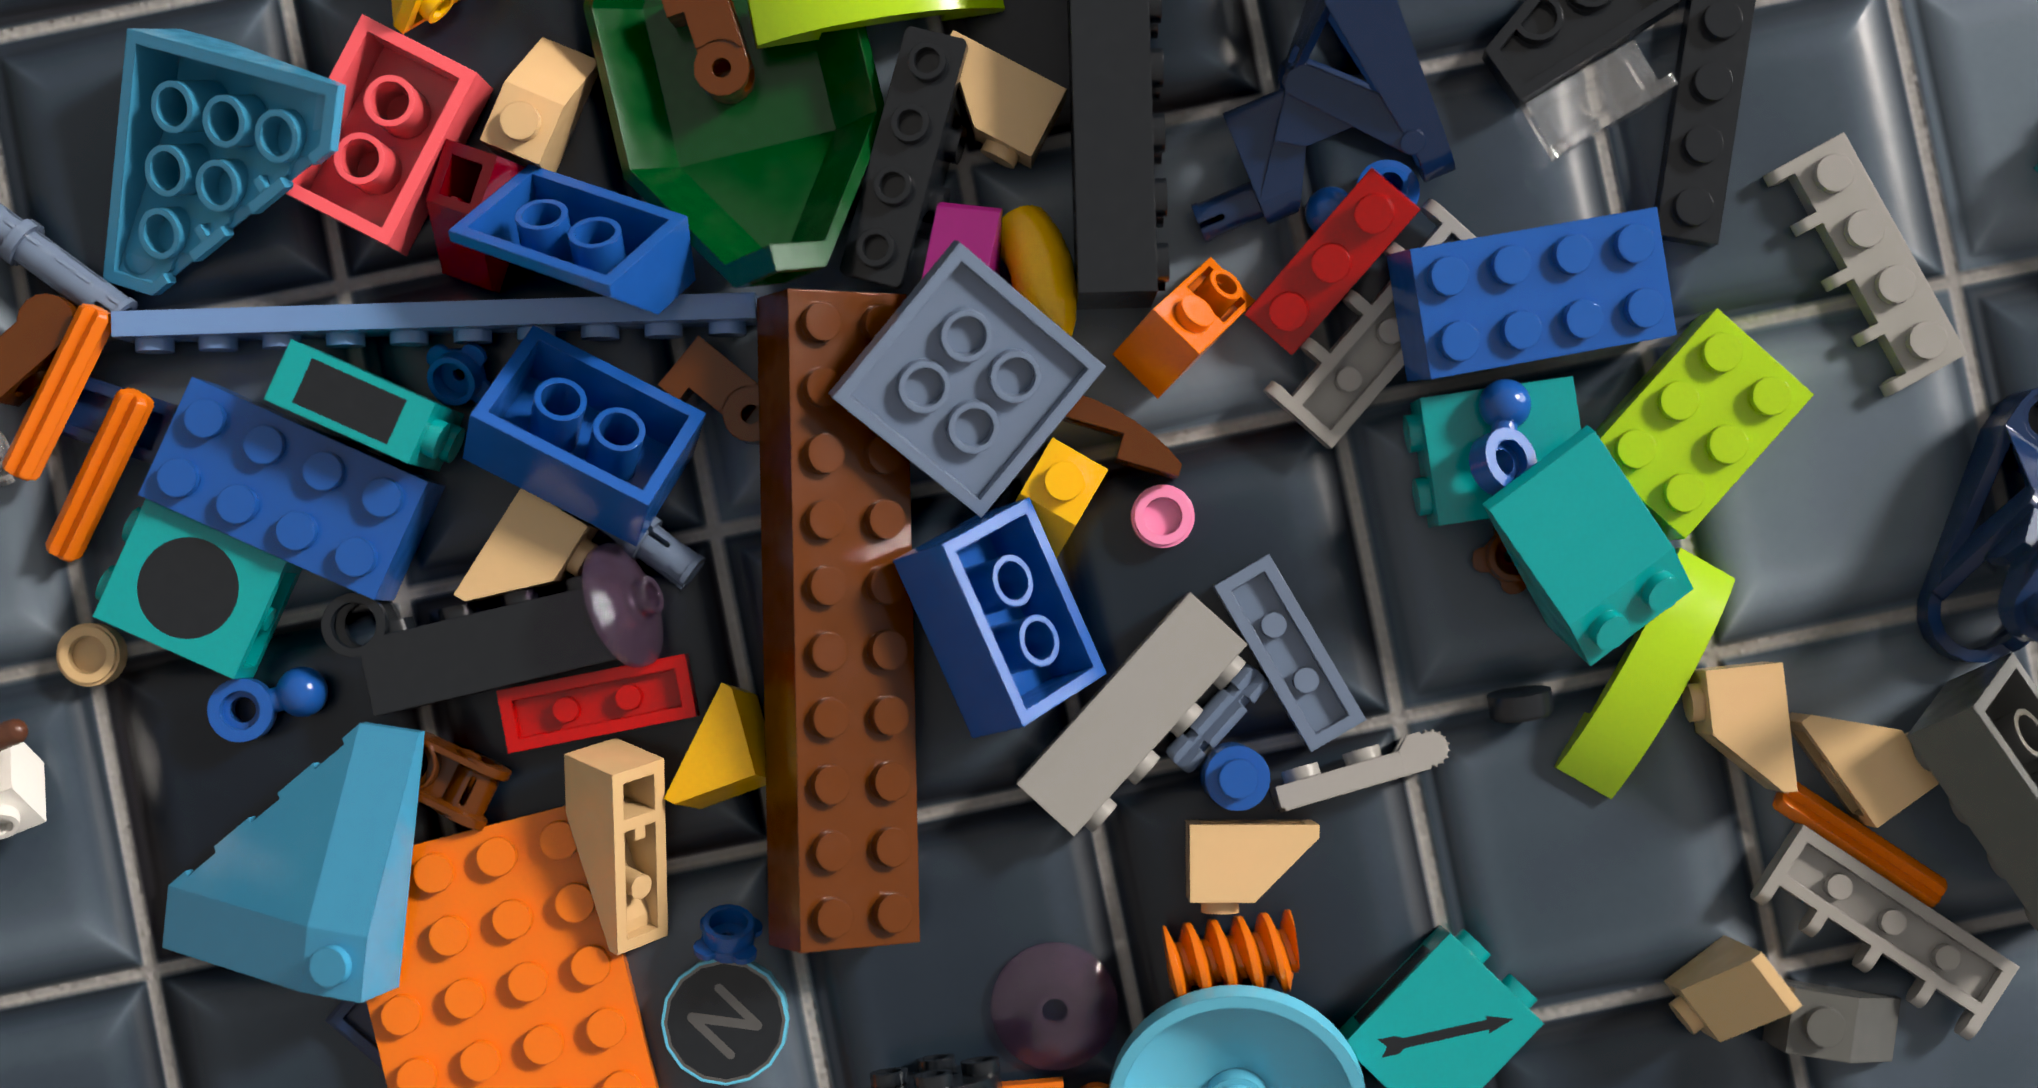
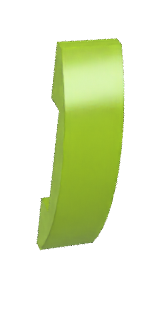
M747 0L756 49L819 40L821 33L937 15H941L942 21L999 13L1005 9L1003 0Z
M1681 547L1676 549V553L1693 590L1635 633L1591 713L1584 712L1554 765V768L1609 799L1615 796L1638 765L1676 705L1716 629L1735 582V578Z

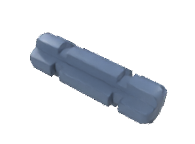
M1246 663L1230 681L1231 684L1227 689L1218 690L1202 708V713L1190 726L1191 729L1185 735L1182 734L1180 737H1176L1167 747V756L1183 771L1193 772L1207 757L1204 751L1209 746L1215 748L1248 711L1245 706L1249 701L1255 703L1268 689V680L1255 667Z

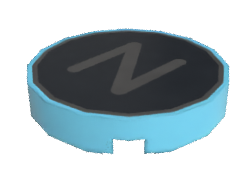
M714 959L710 961L701 960L678 977L665 998L661 1019L665 1045L679 1067L701 1082L728 1086L750 1081L772 1065L786 1043L790 1020L789 1006L786 993L775 976L757 962L752 961L749 964L738 965L736 963H720Z

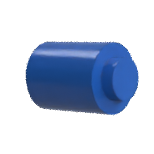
M1226 742L1217 745L1206 754L1207 757L1200 766V781L1205 792L1218 805L1232 811H1244L1253 808L1264 799L1270 786V771L1266 761L1259 753L1241 743Z

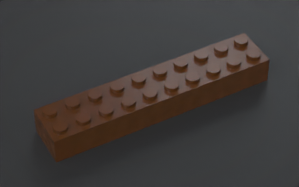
M787 288L757 298L769 945L798 953L920 942L913 604L893 562L894 559L912 550L910 460L828 394L907 298L906 294Z

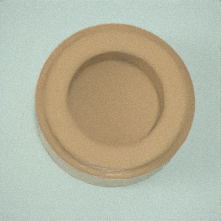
M83 623L70 628L60 639L56 651L57 664L64 677L70 682L84 687L102 686L114 681L123 672L128 658L127 645L122 635L113 627L102 623Z

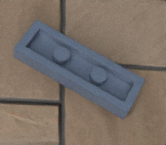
M1270 554L1261 557L1212 586L1241 637L1248 644V649L1268 680L1308 751L1313 752L1366 721L1364 714Z

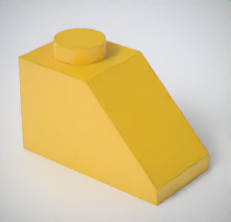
M1052 437L1016 501L1030 498L1057 559L1108 469Z

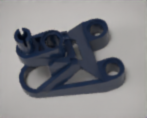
M1307 0L1287 58L1278 67V90L1223 113L1250 182L1198 204L1196 202L1191 207L1206 243L1214 237L1264 216L1269 225L1298 213L1302 195L1306 146L1351 127H1355L1406 154H1410L1424 183L1456 170L1448 140L1398 1ZM1327 21L1365 81L1309 58Z
M2038 387L2006 396L1980 429L1917 599L1916 620L1923 639L1936 653L1956 662L1988 663L2010 652L2020 650L2029 642H2038V434L2031 429L2028 421V413L2033 405L2038 407ZM2010 446L2013 448L2018 462L2014 470L2022 475L2026 487L1973 531ZM1985 560L1993 566L2010 565L1997 603L1998 615L2005 630L1987 645L1973 650L1957 644L1946 633L1941 621V602Z

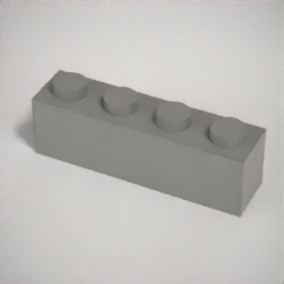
M1191 592L1186 593L1017 779V785L1073 836L1083 826L1093 833L1116 808L1117 804L1110 796L1126 779L1136 785L1160 759V756L1153 751L1156 745L1169 731L1177 738L1180 737L1202 713L1203 709L1196 701L1212 684L1219 690H1222L1246 664L1239 654L1248 644Z

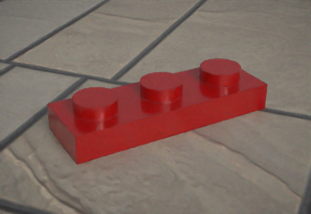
M1371 167L1244 315L1289 354L1293 355L1415 217L1420 208L1376 169Z
M688 653L496 691L508 754L700 716Z

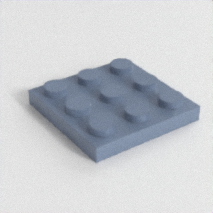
M954 239L828 394L982 518L1106 366L963 244Z

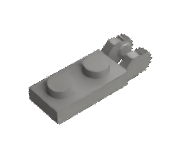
M1434 729L1428 732L1424 730L1422 734L1416 732L1399 738L1392 753L1382 756L1379 744L1342 754L1345 767L1321 773L1318 762L1283 771L1281 775L1284 785L1270 789L1275 810H1279L1280 813L1429 770L1432 766L1436 768L1438 764H1444V759L1449 758L1447 754L1451 751L1448 749L1450 742L1446 741V736L1440 734L1441 731L1434 732Z

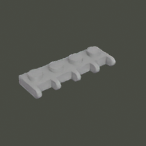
M1845 132L1762 176L1768 188L1779 185L1786 179L1789 180L1808 214L1807 217L1794 223L1790 228L1795 237L1815 227L1839 270L1820 281L1825 291H1831L1846 283L1869 324L1868 327L1851 336L1856 347L1858 348L1877 338L1897 374L1879 385L1884 397H1888L1968 354Z
M1429 198L1420 208L1421 212L1436 227L1419 247L1477 238L1435 200ZM1392 242L1383 253L1386 256L1404 251L1405 249L1399 244ZM1390 280L1370 303L1352 289L1342 298L1343 303L1358 317L1329 351L1310 337L1300 347L1301 350L1317 365L1291 395L1284 387L1272 380L1263 390L1272 401L1327 449H1332L1404 366Z
M1794 824L1750 895L1751 899L1763 906L1770 901L1779 887L1809 907L1800 921L1798 929L1810 938L1814 937L1821 930L1828 919L1863 942L1852 961V965L1863 973L1870 971L1882 955L1916 977L1906 995V1001L1915 1007L1922 1008L1925 1006L1936 990L1963 1008L1964 1011L1955 1024L1954 1032L1965 1040H1971L1978 1033L2020 968V966L1803 824Z

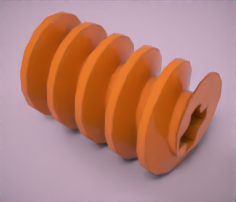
M1284 909L1279 929L1275 927L1270 915L1266 912L1258 914L1254 932L1250 931L1242 916H1233L1229 935L1225 936L1216 919H1208L1203 939L1199 938L1192 923H1182L1178 942L1173 941L1166 926L1162 925L1169 984L1176 997L1190 993L1192 986L1198 985L1199 989L1217 986L1220 982H1223L1225 985H1242L1243 979H1249L1252 986L1266 988L1268 977L1274 975L1284 993L1291 991L1294 973L1299 972L1300 960L1296 929L1290 909Z

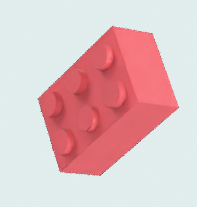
M362 14L329 76V79L346 85L338 151L321 165H311L293 180L294 187L286 195L407 257L429 214L426 197L445 140L449 139L465 145L494 89L477 72Z

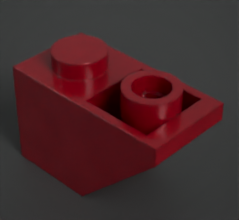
M449 139L445 140L426 197L442 273L500 293L510 263L451 242L448 230L525 167L500 156Z

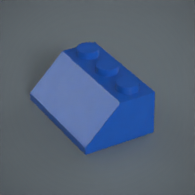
M531 164L527 165L448 230L451 242L658 315L696 280L692 247L690 245L688 217L686 215Z

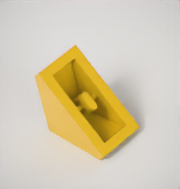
M721 682L664 797L665 800L672 804L703 809L766 786L765 722L757 695L748 690Z

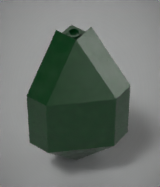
M585 0L583 9L624 180L649 204L686 215L689 224L690 245L734 288L786 284L826 267L869 163L884 108L883 96L866 26L821 33L819 40L756 49L747 0H733L755 69L756 80L753 90L745 99L734 104H723L709 97L697 82L694 75V62L697 51L689 27L685 25L675 28L667 18L661 0Z

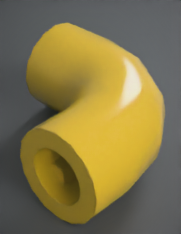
M1034 205L1017 207L1002 217L1001 258L1011 275L1012 286L1072 337L1077 313V285L1072 257L1060 230L1042 207Z

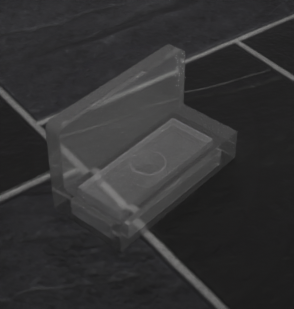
M1632 40L1525 103L1520 109L1551 161L1554 162L1661 99L1678 85V82L1672 73L1658 80L1635 40Z

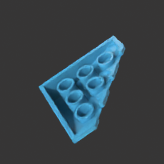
M127 28L103 279L151 296L163 294L177 282L176 275L192 262L206 259L234 236L233 229L251 214H261L294 187L293 180L311 165H321L338 151L346 85L240 45L187 30Z
M370 722L359 723L342 738L343 746L324 762L312 763L277 793L279 800L259 817H248L214 846L216 852L195 871L193 869L184 871L168 885L162 948L298 992L363 1003L398 988L425 731Z

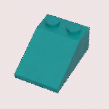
M1588 425L1482 504L1547 626L1590 666L1620 646L1626 639L1693 590L1674 547L1597 433Z

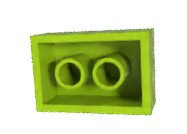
M1716 308L1696 317L1597 427L1595 432L1668 540L1686 539L1814 394L1723 312Z

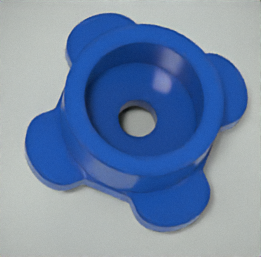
M468 343L463 348L449 349L443 344H436L428 351L426 360L430 367L427 372V383L433 395L445 405H462L470 399L478 404L491 386V383L486 379L484 363L487 360L485 350L476 343ZM456 369H460L464 372V379H461L457 375Z
M733 904L719 905L710 909L701 918L700 929L702 930V937L693 945V952L697 958L703 961L714 959L720 963H736L738 965L749 964L756 959L757 949L754 946L755 938L762 934L763 925L747 909Z

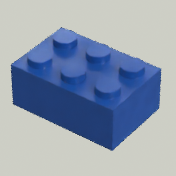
M533 325L470 414L462 459L637 547L693 457L706 413Z
M1029 497L988 510L982 518L975 515L893 560L972 738L1022 728L1107 674Z

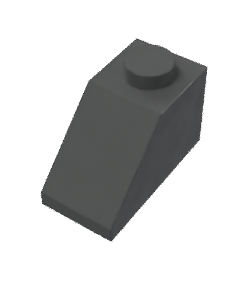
M1783 979L1802 1006L1790 1015L1765 1024L1763 1041L1787 1054L1846 1063L1892 1062L1901 998Z

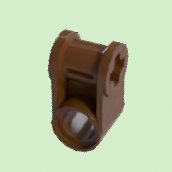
M425 732L423 751L427 756L428 766L426 773L420 778L418 801L431 807L434 811L453 822L482 831L488 823V819L484 814L500 782L509 780L512 771L485 755L461 748L433 733ZM475 780H476V783H475V785H474V787H473V789H472V791H471V793H470V795H469V797H468V799H467V796H468V794H469V792H470V790H471V788H472V786H473V784H474V782H475Z

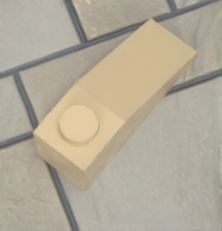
M618 738L564 754L566 816L609 951L618 956L668 936L664 758Z

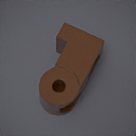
M661 0L666 16L675 28L685 25L689 27L697 51L694 62V75L705 93L714 101L723 104H734L745 99L753 90L756 80L755 69L733 0Z
M48 293L38 294L29 298L19 309L17 322L0 336V403L19 407L38 390L78 308L68 299Z
M698 335L660 381L658 386L685 403L695 392L723 415L726 428L735 438L746 444L758 445V383Z

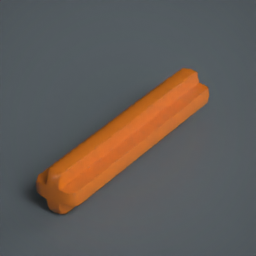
M83 303L78 306L2 461L3 469L16 478L25 481H35L40 478L111 334V313L94 304Z
M130 387L116 392L45 542V548L48 553L66 562H73L75 559H80L83 556L154 408V401L150 396Z
M1797 782L1798 792L1776 793L1772 801V806L1776 811L1794 823L1807 826L1928 907H1935L1945 894L1948 887L1945 878L1801 783Z

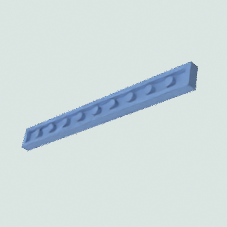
M755 292L680 294L659 315L606 296L111 311V337L135 344V353L141 354L175 353V343L198 342L199 351L235 352L239 351L238 341L262 340V349L286 350L291 339L302 343V339L326 338V347L351 349L366 347L365 337L390 336L391 346L418 347L429 345V335L453 334V343L466 345L468 343L483 345L492 343V333H517V341L522 342L533 325L556 336V331H581V340L586 341L620 339L619 329H644V337L648 339H677L683 337V328L708 327V336L741 337L747 335L746 326L757 325V298L759 297Z

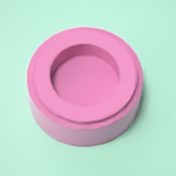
M1155 485L1144 490L1133 503L1130 514L1131 526L1136 536L1146 545L1159 549L1173 547L1185 540L1190 534L1195 520L1194 508L1189 497L1183 491L1171 485Z

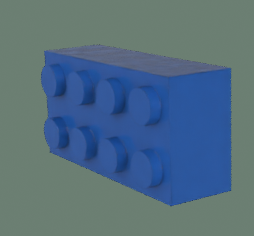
M1657 207L1413 248L1386 255L1407 381L1442 378L1677 335Z
M191 377L138 495L372 600L394 601L446 486L223 386Z

